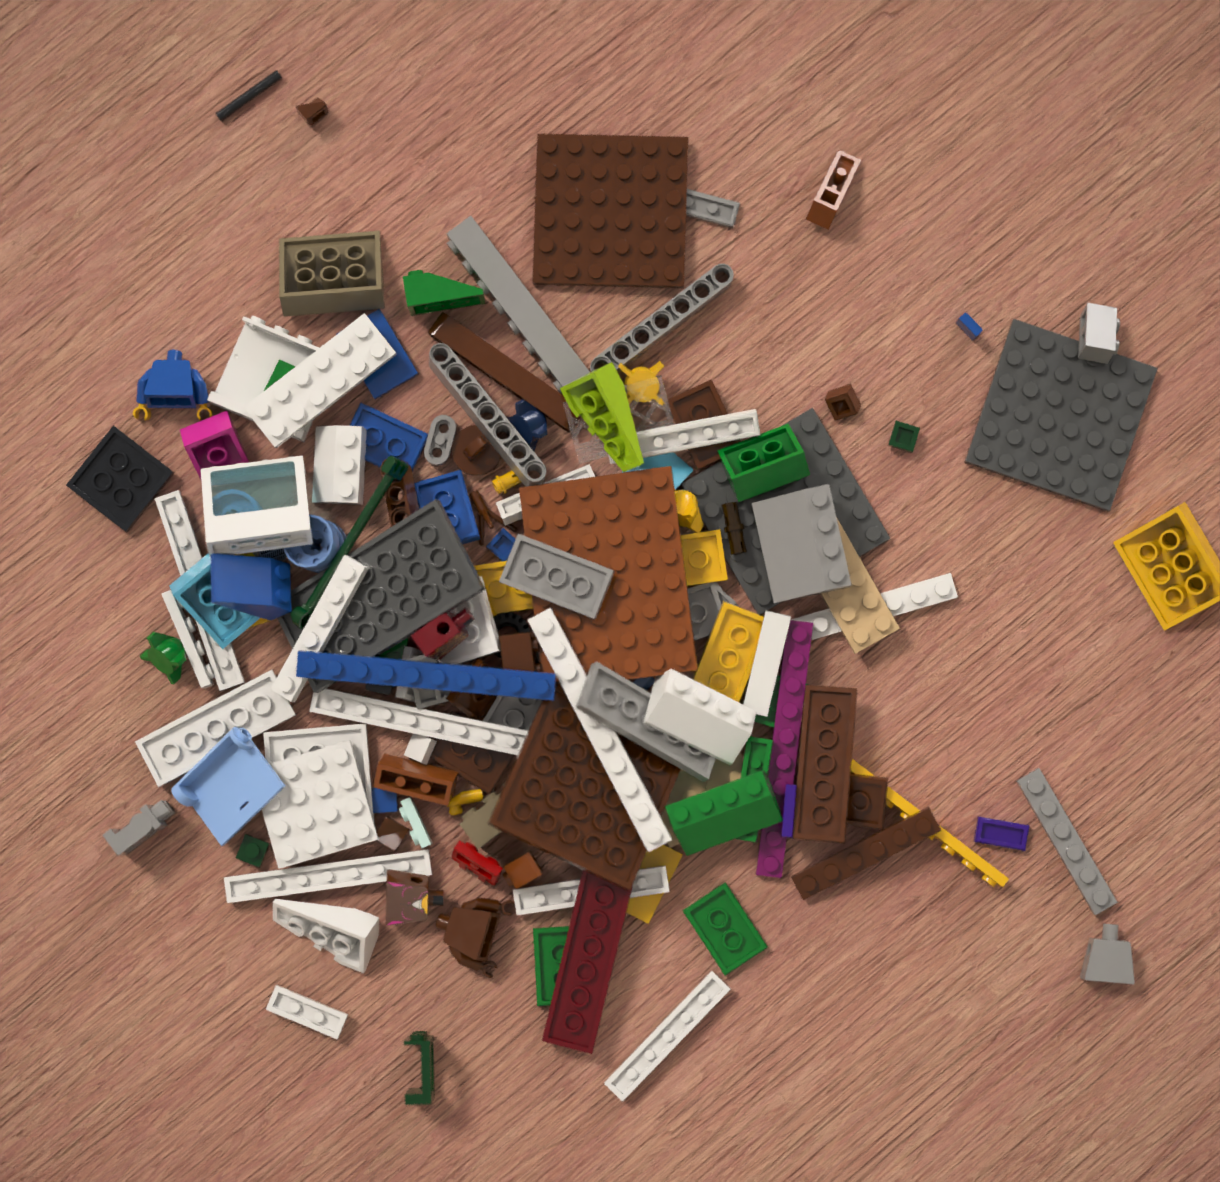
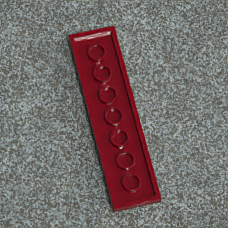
M584 870L582 871L542 1038L543 1042L590 1054L593 1053L633 885L630 891H626Z

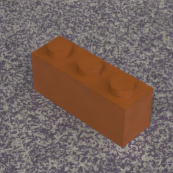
M384 754L377 765L373 787L448 806L454 796L459 772Z

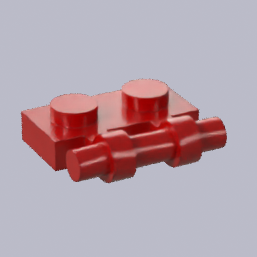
M458 841L453 849L451 859L459 863V867L463 870L468 869L479 876L478 879L484 883L487 881L495 886L500 879L503 869L500 867L499 862L490 856L486 858L480 854L478 849L471 843Z

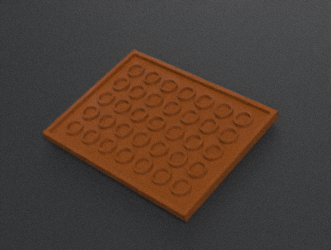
M666 466L520 487L521 509L526 537L615 571L596 620L532 595L534 616L549 608L553 609L586 675H588L591 665L596 661L627 680L661 676L669 669L679 673L698 671L672 467ZM539 643L541 672L555 673ZM556 676V685L563 688Z

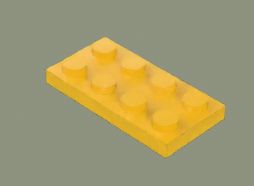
M723 601L697 665L698 671H695L692 679L739 702L751 674L764 616Z

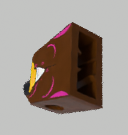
M387 869L386 925L425 921L428 919V906H443L444 890H428V876Z

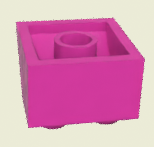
M228 411L180 429L184 448L200 479L201 469L249 463Z

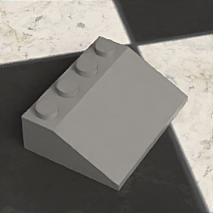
M829 484L752 503L774 604L851 586Z

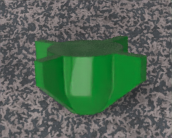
M152 632L147 637L151 648L143 652L140 658L141 660L151 661L159 671L166 674L170 683L174 685L181 679L182 664L186 661L184 646L181 640L176 637Z

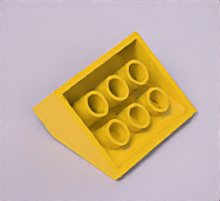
M1186 502L1113 542L1164 631L1220 601V560Z

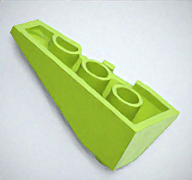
M612 362L560 388L573 414L577 418L579 416L582 417L589 426L587 430L592 436L596 434L604 443V450L623 472L644 463L625 387Z

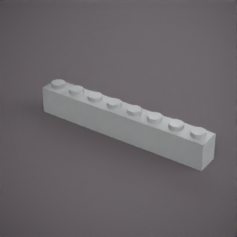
M469 216L446 233L449 240L446 244L454 255L458 253L464 259L462 265L469 275L474 273L480 280L477 282L479 288L483 289L485 295L489 293L495 300L492 302L494 308L500 315L505 313L510 320L507 322L510 329L515 335L521 334L525 340L522 343L530 355L533 353L537 355L540 359L537 364L545 375L550 373L556 380L553 382V385L559 393L562 394L561 387L590 373L472 216Z

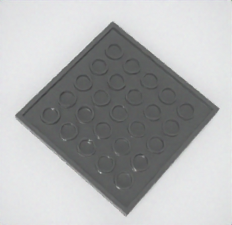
M1013 319L964 462L1109 512L1158 368L1118 354L1113 355L1108 364L1078 359V340Z
M813 408L785 423H789L805 453L810 472L809 476L738 502L730 486L721 461L681 484L684 490L696 496L701 518L707 530L720 529L724 558L756 613L759 615L781 602L773 603L752 503L829 484L836 517L859 557L890 539ZM730 502H738L741 524H744L745 528L743 535L747 552L737 555H731L727 533L724 532L726 525L721 505Z

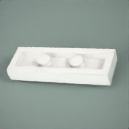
M279 985L275 986L266 1008L270 1012L335 1039L339 1038L348 1016L347 1013Z

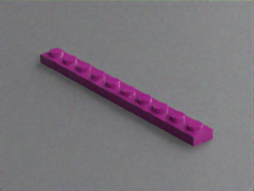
M790 620L783 649L772 738L774 744L768 774L782 817L784 813L786 784L793 785L813 629V623ZM783 822L761 829L756 875L782 878L787 837L782 836Z

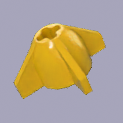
M659 361L651 368L637 367L632 370L622 363L618 365L619 369L627 375L625 378V388L629 404L633 400L644 403L652 399L656 400L661 406L665 403L657 394L659 391V381L656 375L664 367L662 362Z
M687 490L675 491L679 525L699 533L704 524L696 496Z

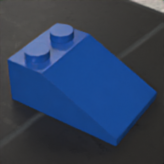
M214 553L211 555V603L270 621L292 612L290 564L272 558Z

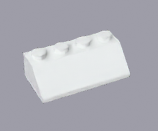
M669 669L664 675L658 676L654 680L644 724L731 765L752 734L757 711L673 669Z

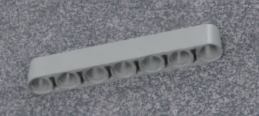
M727 264L714 266L596 356L591 362L590 372L594 371L595 366L599 363L608 364L611 362L614 364L617 372H620L621 369L618 367L620 363L625 366L629 365L726 291L733 281L734 274L732 268ZM718 272H724L728 275L729 279L721 283L716 280L715 275ZM699 287H704L708 290L709 295L705 298H700L695 294V290ZM679 302L686 303L689 310L685 313H679L676 311L675 305ZM663 317L668 320L669 325L664 329H660L655 325L656 319ZM638 333H645L649 340L645 344H639L634 338ZM624 348L628 351L629 355L625 359H618L614 353L617 349Z
M443 343L433 345L429 352V367L520 481L526 487L543 484L546 476V467L452 349ZM436 355H443L446 357V360L439 362L434 357ZM452 374H458L462 377V379L459 381H453L452 379H450L449 376ZM468 393H473L478 398L476 400L471 401L468 400L465 397V395ZM488 412L493 415V418L485 420L481 417V414ZM498 432H505L509 438L502 440L496 434ZM520 451L525 457L516 459L512 456V453ZM529 471H537L540 477L533 479L527 473Z

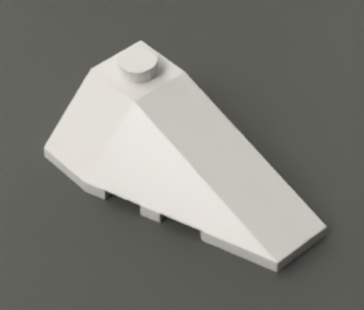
M281 899L273 901V920L298 937L306 936L315 943L313 947L319 951L322 948L335 955L333 960L339 964L361 973L366 971L379 936V917L354 908Z

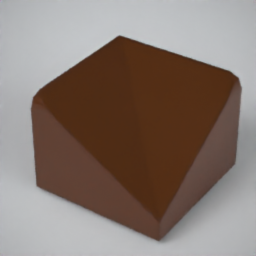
M315 98L309 104L295 106L300 116L309 126H312L329 113L326 103L320 98Z
M851 384L828 391L825 398L835 421L858 414L861 407Z
M386 816L377 831L379 839L376 841L396 852L410 829L391 817Z

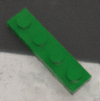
M749 737L745 747L741 778L759 771L767 772V775L769 774L774 740ZM759 830L736 839L757 842Z

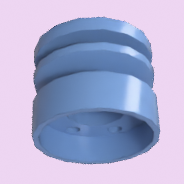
M309 514L313 544L284 548V552L287 558L296 566L311 572L320 573L328 568L347 536L344 530L337 524L320 516Z

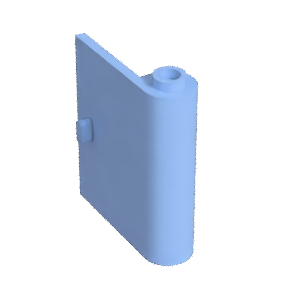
M233 727L171 788L173 796L179 803L187 807L193 806L221 846H224L285 787V784L251 740V734L242 727Z

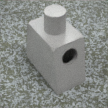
M1103 923L1102 938H1089L1080 974L1081 979L1134 984L1131 944L1129 941L1118 940L1119 925Z

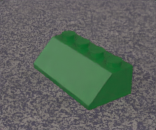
M759 771L665 806L673 831L686 856L783 822V817L767 772Z

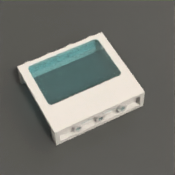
M289 456L280 459H266L257 462L212 466L201 469L205 535L210 558L214 553L235 555L313 544L303 456Z

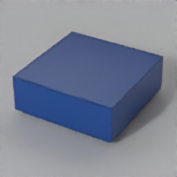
M964 313L956 321V324L972 341L983 331L968 313Z
M502 528L486 547L501 561H507L516 539Z
M371 788L373 813L398 812L397 793Z

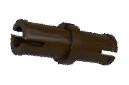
M738 502L722 504L726 525L724 532L727 533L729 539L731 555L746 553L747 549L743 535L745 528L744 524H741Z

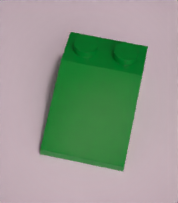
M423 270L408 272V276H403L407 307L411 316L486 304L484 292L481 288L428 272L423 273Z

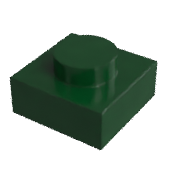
M895 421L888 446L912 453L920 428Z
M245 834L236 859L260 868L270 843Z

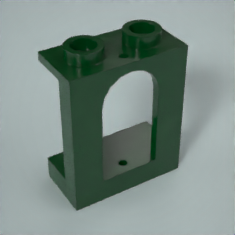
M413 1031L404 1040V1045H421L422 1088H409L405 1093V1105L432 1104L435 1099L434 1035H427V1031Z

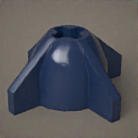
M520 400L515 403L516 414L506 418L531 449L535 451L539 438L541 439L548 435L547 420L541 411L525 400Z

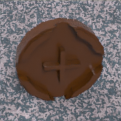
M476 425L467 426L462 429L453 440L451 448L453 460L457 467L466 474L475 476L486 475L494 470L500 462V454Z

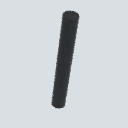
M275 70L215 113L220 121H223L282 79L281 75Z

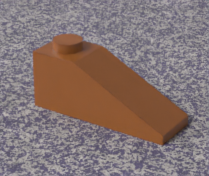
M837 151L806 220L829 230L861 162L860 159L843 151Z

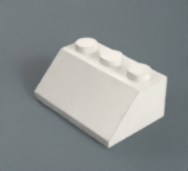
M341 425L316 427L312 503L363 505L366 428L362 426Z

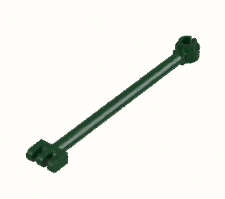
M389 456L380 469L385 472L384 477L306 604L303 603L302 607L297 606L292 610L290 617L293 624L297 627L304 629L343 556L349 554L395 478L400 481L408 470L407 463L394 456Z

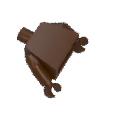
M480 897L464 902L461 908L454 907L450 916L441 913L437 917L436 928L445 931L443 942L449 945L450 953L460 965L475 971L482 970L486 978L494 977L492 974L487 973L485 969L488 966L497 968L495 962L487 961L501 916L497 912L501 911L506 916L513 915L514 913H507L504 910V906L507 903L515 904L511 900L499 903V900Z

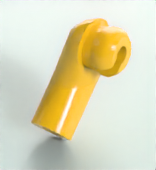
M482 790L462 791L454 796L447 806L449 807V814L451 816L462 814L463 809L461 805L481 802L483 800Z

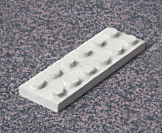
M364 313L243 408L273 446L278 448L397 354Z
M270 670L135 741L157 786L161 787L186 774L233 727L245 728L254 738L296 716L290 702L271 690L277 678L274 671Z

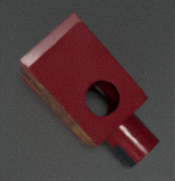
M467 608L462 609L456 615L445 612L419 629L411 637L425 657L441 660L469 636L465 627L475 619Z

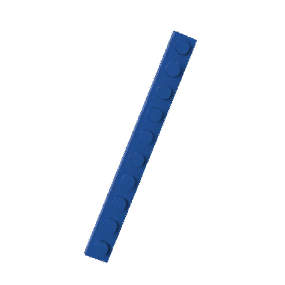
M304 650L298 651L296 677L543 700L555 699L557 673Z

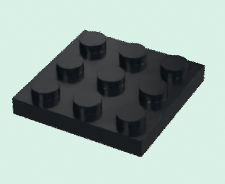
M113 425L66 486L128 533L174 475V472Z

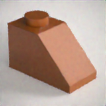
M529 851L503 867L505 872L502 875L509 887L514 885L518 889L541 876L544 872L532 852Z

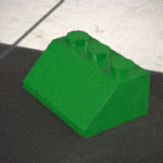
M789 423L764 432L760 436L751 437L717 450L738 502L810 475L805 453Z

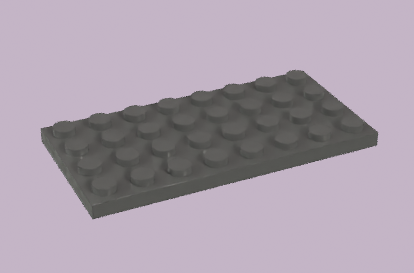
M433 500L348 554V556L369 569L323 652L377 657L413 635L439 615L445 612L449 613L486 590L440 500ZM327 568L291 590V610L297 606L302 607L303 603L306 604ZM290 612L277 619L293 649L303 629L293 624ZM308 678L314 693H319L337 682L335 680Z

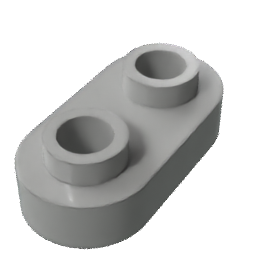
M439 415L431 423L424 455L426 460L432 465H443L450 457L453 440L457 431L455 421L450 416ZM441 425H447L449 430L446 433H441L439 428ZM435 449L442 451V455L438 458L433 456Z

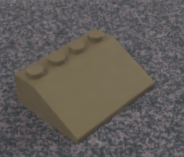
M380 231L280 238L279 298L283 316L385 309Z

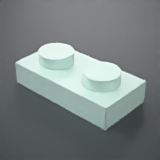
M412 797L400 801L403 807H400L399 811L405 822L410 821L413 828L410 831V835L414 844H420L421 848L433 844Z

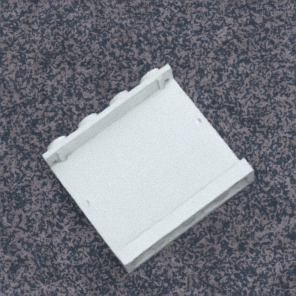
M243 316L244 327L216 391H211L207 400L215 406L254 422L243 407L264 392L279 359L296 367L318 350L319 347L311 345L312 340L304 336L298 335L295 338L288 335L289 331L275 325L274 329L265 325L266 321L256 316H252L251 319ZM313 420L294 434L292 438L304 442Z

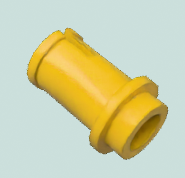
M512 470L500 477L496 475L495 479L491 481L498 494L502 492L505 494L507 493L506 490L521 483Z

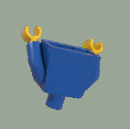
M169 350L167 352V360H155L152 368L148 369L139 379L136 402L139 405L133 411L135 419H139V412L142 409L145 412L144 419L149 420L151 417L149 408H196L197 404L200 406V409L197 411V417L200 421H202L200 413L204 409L209 411V418L213 416L212 410L207 407L209 401L207 400L206 382L198 370L192 369L190 361L182 360L181 351Z

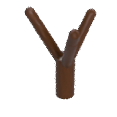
M476 490L470 493L469 496L479 513V535L481 539L479 544L483 546L484 519L490 529L494 528L490 517L504 526L505 524L500 516L487 508L479 491ZM508 524L505 526L513 532H517L518 530L512 524Z

